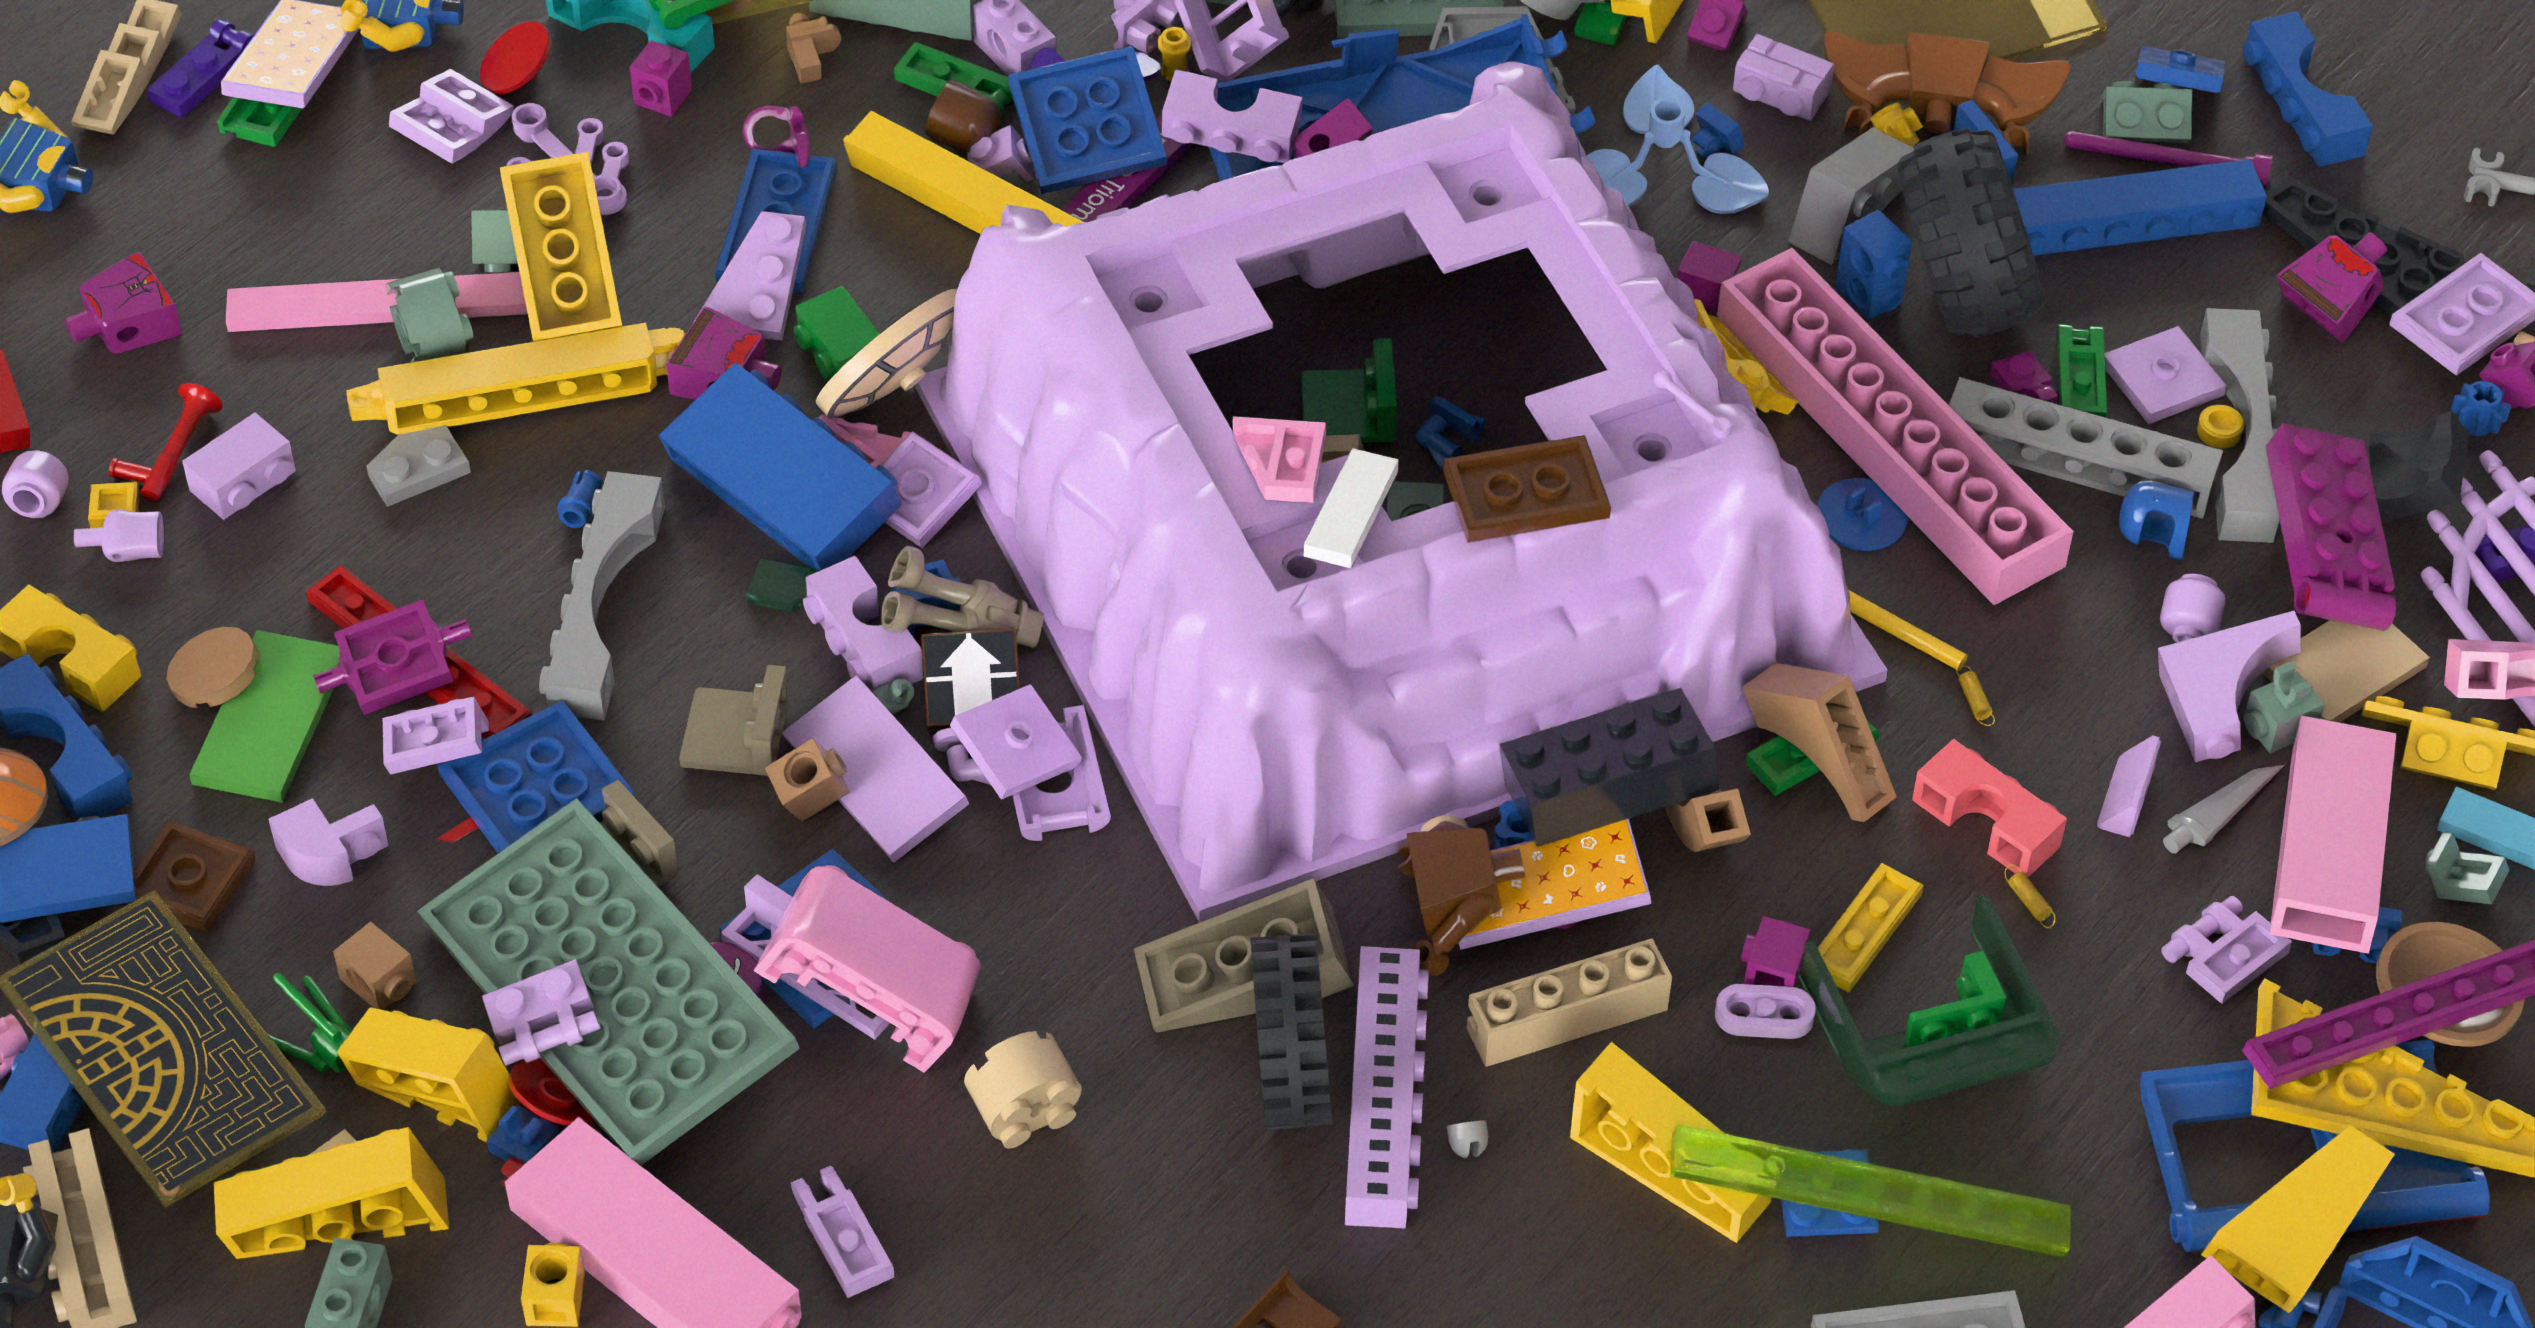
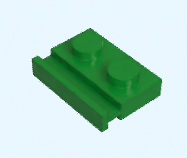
M233 97L218 118L217 124L219 132L222 134L231 131L235 132L238 138L276 147L302 108Z

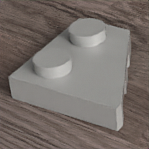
M446 425L399 434L367 465L368 476L387 507L471 473L469 461Z

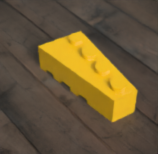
M1610 1042L1576 1081L1570 1138L1737 1243L1771 1203L1775 1174L1764 1163L1754 1158L1614 1043Z
M409 1127L399 1130H387L378 1136L353 1143L338 1144L329 1150L304 1157L289 1158L280 1164L255 1171H243L231 1178L214 1182L216 1234L236 1259L304 1250L306 1240L317 1239L321 1242L333 1244L335 1237L352 1240L353 1234L383 1230L384 1238L405 1235V1226L429 1223L431 1231L449 1229L445 1177Z

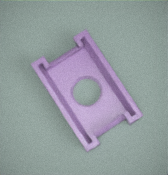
M1084 705L1063 708V722L1058 723L1082 757L1078 767L1067 771L1072 778L1069 788L1058 793H1046L1034 785L1012 795L1021 834L1028 840L1042 841V832L1088 825L1089 832L1091 833L1102 829L1110 821L1111 815Z

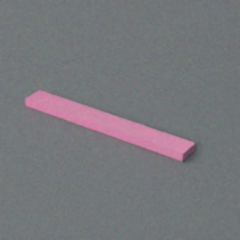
M520 272L454 276L460 296L455 297V304L459 315L466 313L468 318L528 314ZM398 279L227 289L228 332L393 322L390 306L397 304L396 294L387 295L385 285Z

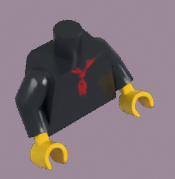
M25 1173L0 1178V1204L3 1205L0 1207V1328H13L14 1306L39 1298L43 1294L46 1287L50 1260L56 1249L55 1233L58 1214L42 1209L39 1203H32L31 1198L36 1192V1182L32 1176Z

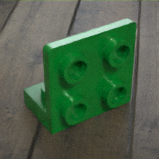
M1392 339L1373 340V357L1364 359V369L1308 370L1301 372L1303 421L1326 423V436L1359 434L1362 443L1395 442L1396 394Z

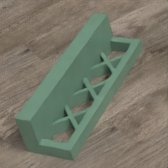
M1335 0L1337 38H1348V34L1398 28L1399 36L1434 35L1443 8L1504 7L1503 0Z

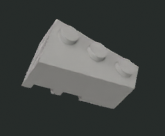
M1873 127L1812 167L1788 242L1832 265L1840 257L1844 227L1878 209L1882 212L1897 194L1903 190L1897 164L1901 157L1913 152L1914 148Z

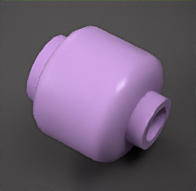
M34 450L20 454L13 461L3 479L2 495L4 501L13 511L21 516L44 518L52 514L68 489L69 475L67 469L58 458L47 452Z
M2201 574L2183 575L2180 579L2170 583L2166 589L2160 614L2161 626L2169 634L2173 635L2172 638L2177 643L2220 631L2226 604L2225 594L2217 587V583L2208 576Z

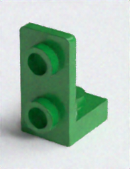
M1984 951L1965 955L1961 976L1957 977L1956 980L1959 1001L1916 1011L1909 1015L1904 1038L1908 1048L1923 1045L1937 1046L1950 1038L1970 1033L1974 1035L1984 1034L1994 1027L2000 1026L2006 996Z

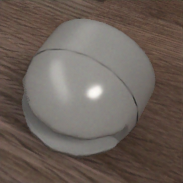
M1472 1121L1446 1126L1449 1144L1452 1150L1460 1157L1467 1158L1470 1148L1473 1156L1478 1157L1487 1147L1488 1129L1486 1121Z

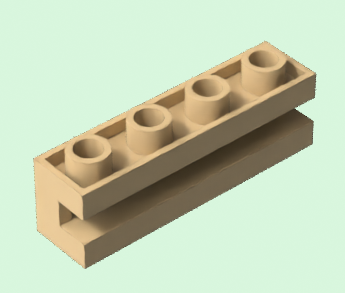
M1651 938L1470 994L1468 1006L1473 1016L1467 1017V1030L1485 1067L1667 1011L1672 975L1655 942Z
M89 1128L69 1134L71 1149L52 1153L48 1140L29 1144L28 1149L32 1165L23 1167V1172L32 1176L36 1182L34 1196L39 1195L42 1205L40 1207L58 1214L55 1233L56 1249L50 1260L48 1270L49 1280L58 1278L61 1290L51 1292L58 1321L69 1320L71 1328H117L137 1322L101 1168Z

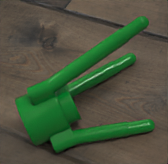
M275 973L273 976L274 981L318 1026L310 1037V1044L313 1045L314 1053L270 1034L263 1036V1042L309 1063L321 1074L325 1073L329 1067L336 1072L346 1070L347 1068L337 1051L353 1030L311 976H304L302 981L331 1021L327 1020L281 973Z

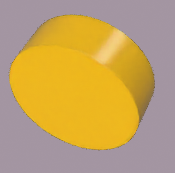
M2212 405L2201 412L2197 433L2199 438L2211 447L2219 449L2230 448L2241 440L2245 425L2244 419L2236 409L2230 406Z

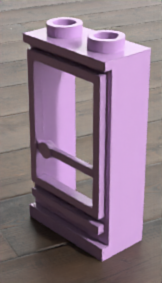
M1174 0L1186 33L1191 38V47L1200 71L1208 76L1217 78L1221 82L1233 80L1289 38L1287 29L1281 24L1273 0H1238L1214 19L1211 17L1205 0ZM1248 3L1253 18L1220 41L1215 27Z

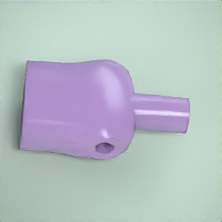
M119 509L113 510L107 514L103 528L75 529L74 544L75 547L102 546L105 557L114 562L133 561L143 558H162L164 547L163 518L160 511L132 512Z

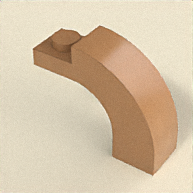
M1738 788L1724 792L1720 789L1665 807L1678 837L1693 852L1742 842L1751 835Z

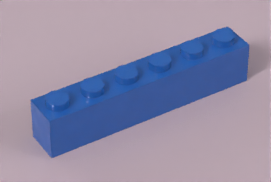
M2251 159L2013 189L2034 256L2260 226L2267 197Z

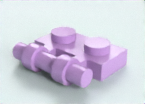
M2234 896L2228 897L2222 903L2213 902L2202 911V918L2191 926L2186 924L2180 927L2171 935V941L2162 947L2164 958L2171 963H2175L2183 956H2192L2193 959L2188 963L2186 974L2221 1004L2287 955L2292 941L2287 937L2269 934L2271 923L2257 911L2242 921L2237 915L2243 911V906ZM2213 933H2222L2224 935L2213 944L2207 939Z
M576 959L482 996L494 1035L499 1044L517 1039L498 1047L505 1066L522 1059L528 1063L541 1058L540 1052L565 1042L569 1046L584 1041L583 1035L601 1029L594 1010L577 1017L575 1016L594 1008ZM559 1022V1024H557V1025L551 1026V1027H549V1028H546V1029H544V1030H541V1031L536 1032V1033L533 1034L534 1031H537V1030H539V1029H542V1028H544V1027H547V1026H550V1025H552V1024H555V1023Z

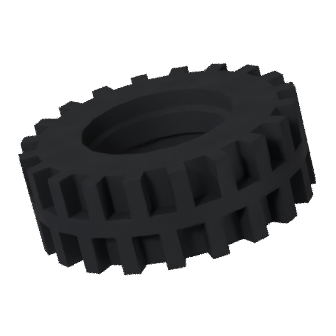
M1316 933L1250 938L1266 1130L1332 1125Z

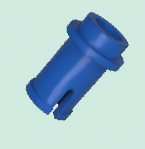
M581 470L575 473L567 496L559 501L557 507L559 518L565 525L572 528H580L592 520L594 492L596 489H601L603 484L599 475L590 470H585L584 475Z

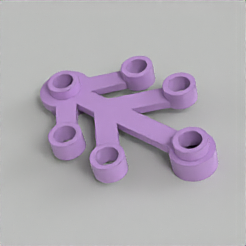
M526 103L514 109L512 112L514 133L522 141L528 143L535 142L551 158L573 154L548 130L547 115L542 106L535 103ZM587 118L582 120L577 126L579 140L575 154L588 152L590 163L592 164L596 146L604 141V129L600 120ZM611 142L603 147L604 167L602 174L596 176L593 173L601 215L616 213L627 202L626 189L620 183L619 176L621 170L629 164V153L627 146L621 142ZM516 157L508 161L506 166L533 161L524 157Z

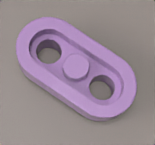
M1734 984L1724 988L1719 993L1716 1001L1715 1019L1721 1029L1736 1036L1796 1039L1806 1035L1811 1030L1816 1007L1812 997L1799 988ZM1741 1013L1744 1014L1746 1017L1736 1016L1734 1014ZM1791 1016L1795 1019H1783L1782 1017Z

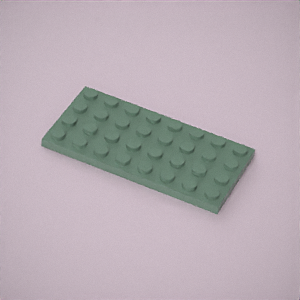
M577 798L417 911L422 922L485 994L572 960H577L594 1008L575 1016L577 1017L594 1010L601 1029L583 1035L584 1041L569 1046L565 1042L540 1052L541 1059L613 1143L640 1166L800 1049L796 1038ZM557 1022V1023H555V1024H552V1025H550V1026L544 1027V1028H542V1029H539V1030H537V1031H534L533 1034L536 1033V1032H539V1031H541V1030H544V1029H546V1028H549V1027H551V1026L557 1025V1024H559V1022Z

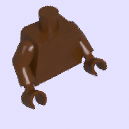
M1442 821L1429 831L1407 833L1408 842L1402 843L1398 850L1399 856L1406 860L1398 865V870L1416 881L1427 936L1432 935V943L1421 940L1413 948L1420 950L1419 959L1424 961L1421 963L1420 969L1429 970V975L1438 976L1446 970L1449 962L1447 952H1450L1467 933L1490 916V914L1496 913L1502 908L1497 883L1526 877L1520 849L1491 855L1486 830L1470 828L1449 821Z

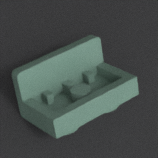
M2118 81L2112 83L2111 87L2106 86L2100 95V105L2103 106V136L2136 142H2190L2192 89H2180V86L2166 83H2157L2154 85V88H2138L2135 82Z

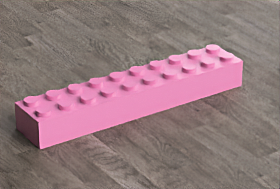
M1793 248L1721 283L1717 317L1799 401V405L1993 605L2066 567L2074 531Z

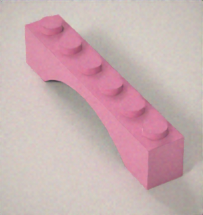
M2448 639L2444 686L2458 698L2511 699L2535 696V643Z

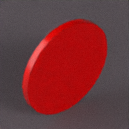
M528 21L518 24L502 34L487 51L482 61L480 80L483 86L491 93L506 94L536 78L551 49L552 40L548 29L539 22Z

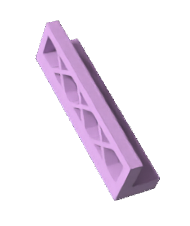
M756 874L744 886L746 908L721 932L722 942L734 944L745 950L759 962L770 939L749 941L741 936V934L756 921L769 929L772 937L793 897ZM783 973L779 977V979L874 1040L890 1024V1022L878 1015L872 1020L856 1009L855 1001L836 990L822 988L817 984L815 977L806 986L796 982L799 974Z

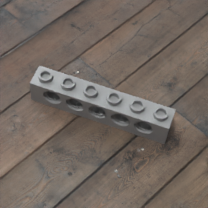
M1959 377L1949 406L2006 464L2125 497L2133 485L2141 481H2154L2194 492L2191 516L2203 519L2216 481L2223 450Z

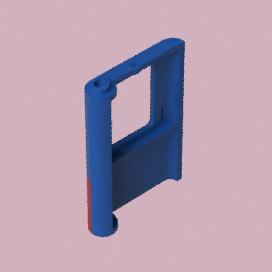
M2433 1040L2402 1042L2395 1045L2424 1060L2423 1067L2437 1074L2434 1063L2435 1047ZM2249 1060L2141 1072L2140 1090L2142 1103L2172 1209L2170 1214L2171 1235L2174 1242L2181 1243L2187 1252L2204 1250L2218 1230L2252 1203L2209 1208L2196 1206L2192 1200L2173 1127L2180 1124L2254 1116L2251 1115L2254 1067ZM2310 1128L2317 1151L2339 1135ZM2385 1145V1148L2395 1155L2344 1234L2486 1217L2489 1211L2490 1198L2485 1175L2479 1167L2467 1168L2465 1162Z

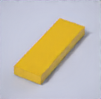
M1881 863L1810 957L1807 970L1849 993L1921 897L1924 885Z

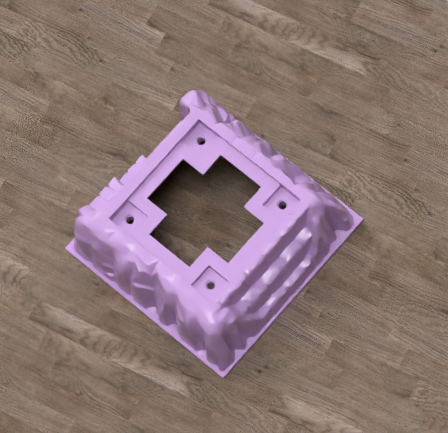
M1514 61L1487 68L1475 78L1470 104L1459 111L1428 117L1370 135L1363 141H1351L1287 161L1281 166H1270L1216 182L1199 191L1191 190L1172 197L1165 194L1136 208H1121L1098 215L1096 220L1088 223L1081 222L1064 227L1060 223L1053 224L1043 211L1007 204L1002 212L1001 225H992L984 228L973 253L970 266L961 278L955 298L952 344L948 350L947 366L927 372L915 385L952 458L980 476L982 485L972 496L1032 609L1043 612L1042 628L1198 922L1216 917L1314 878L1318 881L1398 853L1400 845L1408 842L1407 833L1420 832L1423 825L1435 817L1443 815L1457 816L1465 820L1468 827L1501 817L1499 814L1501 804L1506 801H1513L1505 786L1499 746L1501 743L1678 688H1682L1711 741L1715 742L1757 727L1742 687L1774 663L1849 675L1855 692L1886 682L1888 669L1850 614V594L1845 582L1840 548L1829 538V530L1825 518L1819 507L1811 501L1798 469L1780 458L1777 445L1766 425L1758 417L1745 385L1728 373L1724 346L1718 341L1712 330L1703 328L1697 323V310L1692 290L1678 278L1673 277L1663 256L1657 254L1654 238L1639 230L1636 219L1629 206L1625 204L1623 196L1618 190L1605 187L1595 165L1586 159L1585 151L1575 135L1574 128L1570 125L1569 111L1551 89L1543 69ZM1528 247L1607 370L1526 396L1525 404L1549 441L1581 435L1586 436L1611 505L1610 518L1467 543L1454 501L1392 522L1381 506L1351 568L1304 557V543L1349 455L1321 463L1314 503L1265 500L1233 436L1232 429L1189 355L1272 329L1273 322L1253 288L1298 274L1303 281L1314 288H1327L1371 271L1399 265L1430 254L1443 274ZM1660 370L1670 372L1673 382L1716 417L1728 418L1732 424L1730 434L1726 437L1715 436L1711 431L1712 425L1667 388L1661 389L1654 384L1655 374Z

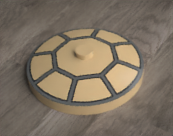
M957 289L942 292L913 309L849 360L824 386L816 399V404L826 417L833 419L880 400L900 386L906 391L916 385L926 375L922 368L938 354L952 336Z

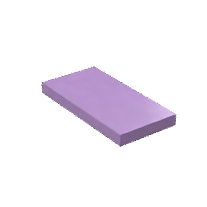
M857 675L782 732L785 740L793 749L814 738L827 751L834 748L838 752L848 770L842 776L850 793L840 798L839 802L893 863L969 805L966 796Z

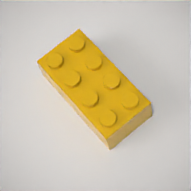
M583 152L499 167L533 342L622 327L589 153Z

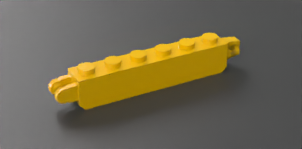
M646 323L377 368L379 380L368 385L346 390L352 421L387 420L389 431L399 435L444 425L452 427L648 393L657 386V376L667 375L666 364L686 334L684 330L675 327L648 331Z

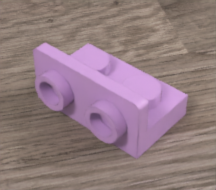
M474 696L465 699H455L448 703L423 709L408 710L402 714L383 718V764L390 774L482 753L481 733L489 731V721Z

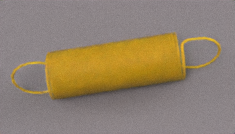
M1971 670L1959 675L1958 681L1975 718L1978 721L1988 718L1992 715V709L1975 672Z
M2023 871L2016 873L2009 879V886L2036 920L2043 921L2049 917L2051 912L2053 913L2050 905Z

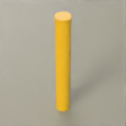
M1848 590L1850 594V612L1954 669L1959 667L1957 671L1962 669L1963 666L1961 665L1965 664L1968 657L1967 654Z

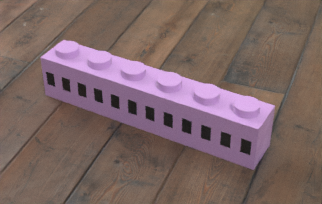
M1363 946L1360 949L1345 1225L1406 1228L1407 1209H1417L1419 1178H1409V1166H1419L1421 1136L1411 1135V1123L1421 1124L1423 1093H1413V1082H1423L1425 1052L1415 1051V1041L1425 1040L1427 1010H1417V999H1427L1429 970L1419 969L1420 950Z

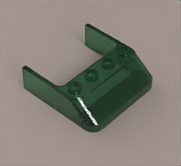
M1987 894L1977 897L1971 932L1980 950L1984 951L2006 996L2001 1022L1908 1048L1904 1040L1906 1030L1864 1042L1814 940L1804 944L1799 973L1802 985L1814 1000L1816 1013L1847 1077L1880 1103L1888 1106L1910 1104L2049 1064L2056 1056L2060 1040L2059 1031Z

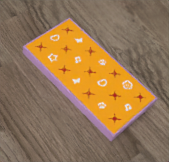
M280 0L221 81L222 95L305 108L360 28L349 32L341 27L340 18L343 15L340 10L341 7L297 0Z
M1629 819L1536 847L1534 841L1531 840L1490 850L1492 855L1520 849L1526 877L1497 883L1502 908L1498 912L1490 914V916L1467 933L1459 942V947L1462 950L1651 904L1649 889Z

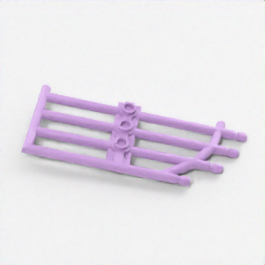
M2487 450L2480 455V462L2487 473L2492 474L2491 478L2503 493L2486 505L2478 493L2473 491L2471 484L2463 477L2460 499H2462L2461 503L2473 517L2463 537H2461L2454 526H2450L2451 522L2439 510H2433L2427 515L2430 527L2435 533H2439L2440 540L2454 556L2451 587L2448 583H2444L2445 579L2432 566L2425 568L2421 572V577L2424 584L2430 591H2433V596L2467 640L2492 641L2467 609L2471 578L2519 642L2535 643L2534 629L2475 555V551L2484 535L2487 534L2535 596V566L2498 520L2499 517L2515 507L2527 524L2535 531V503L2530 498L2535 494V478L2530 476L2518 482L2507 467L2502 466L2503 462L2492 451ZM2535 696L2512 698L2535 727Z

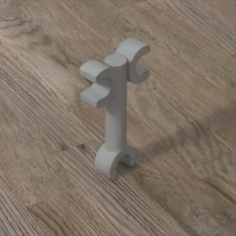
M2475 148L2472 151L2468 166L2473 176L2467 182L2464 199L2466 202H2471L2475 192H2482L2489 197L2488 206L2493 207L2497 202L2500 189L2535 195V178L2501 172L2504 163L2503 153L2497 152L2494 162H2485L2480 158V148Z

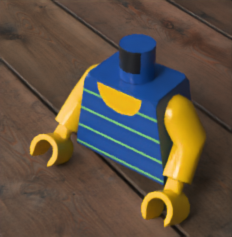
M345 0L340 9L343 14L340 18L341 27L349 32L360 28L364 48H385L390 52H396L409 47H428L434 43L439 24L461 25L464 17V3L462 0H364L363 2L361 0Z
M18 80L12 81L9 91L17 99L12 98L9 93L3 91L0 96V107L9 114L19 112L22 118H13L0 138V209L7 213L27 210L52 211L57 208L67 190L82 194L88 193L93 182V172L90 168L79 166L73 142L37 106L32 108L26 102L30 91L25 83Z

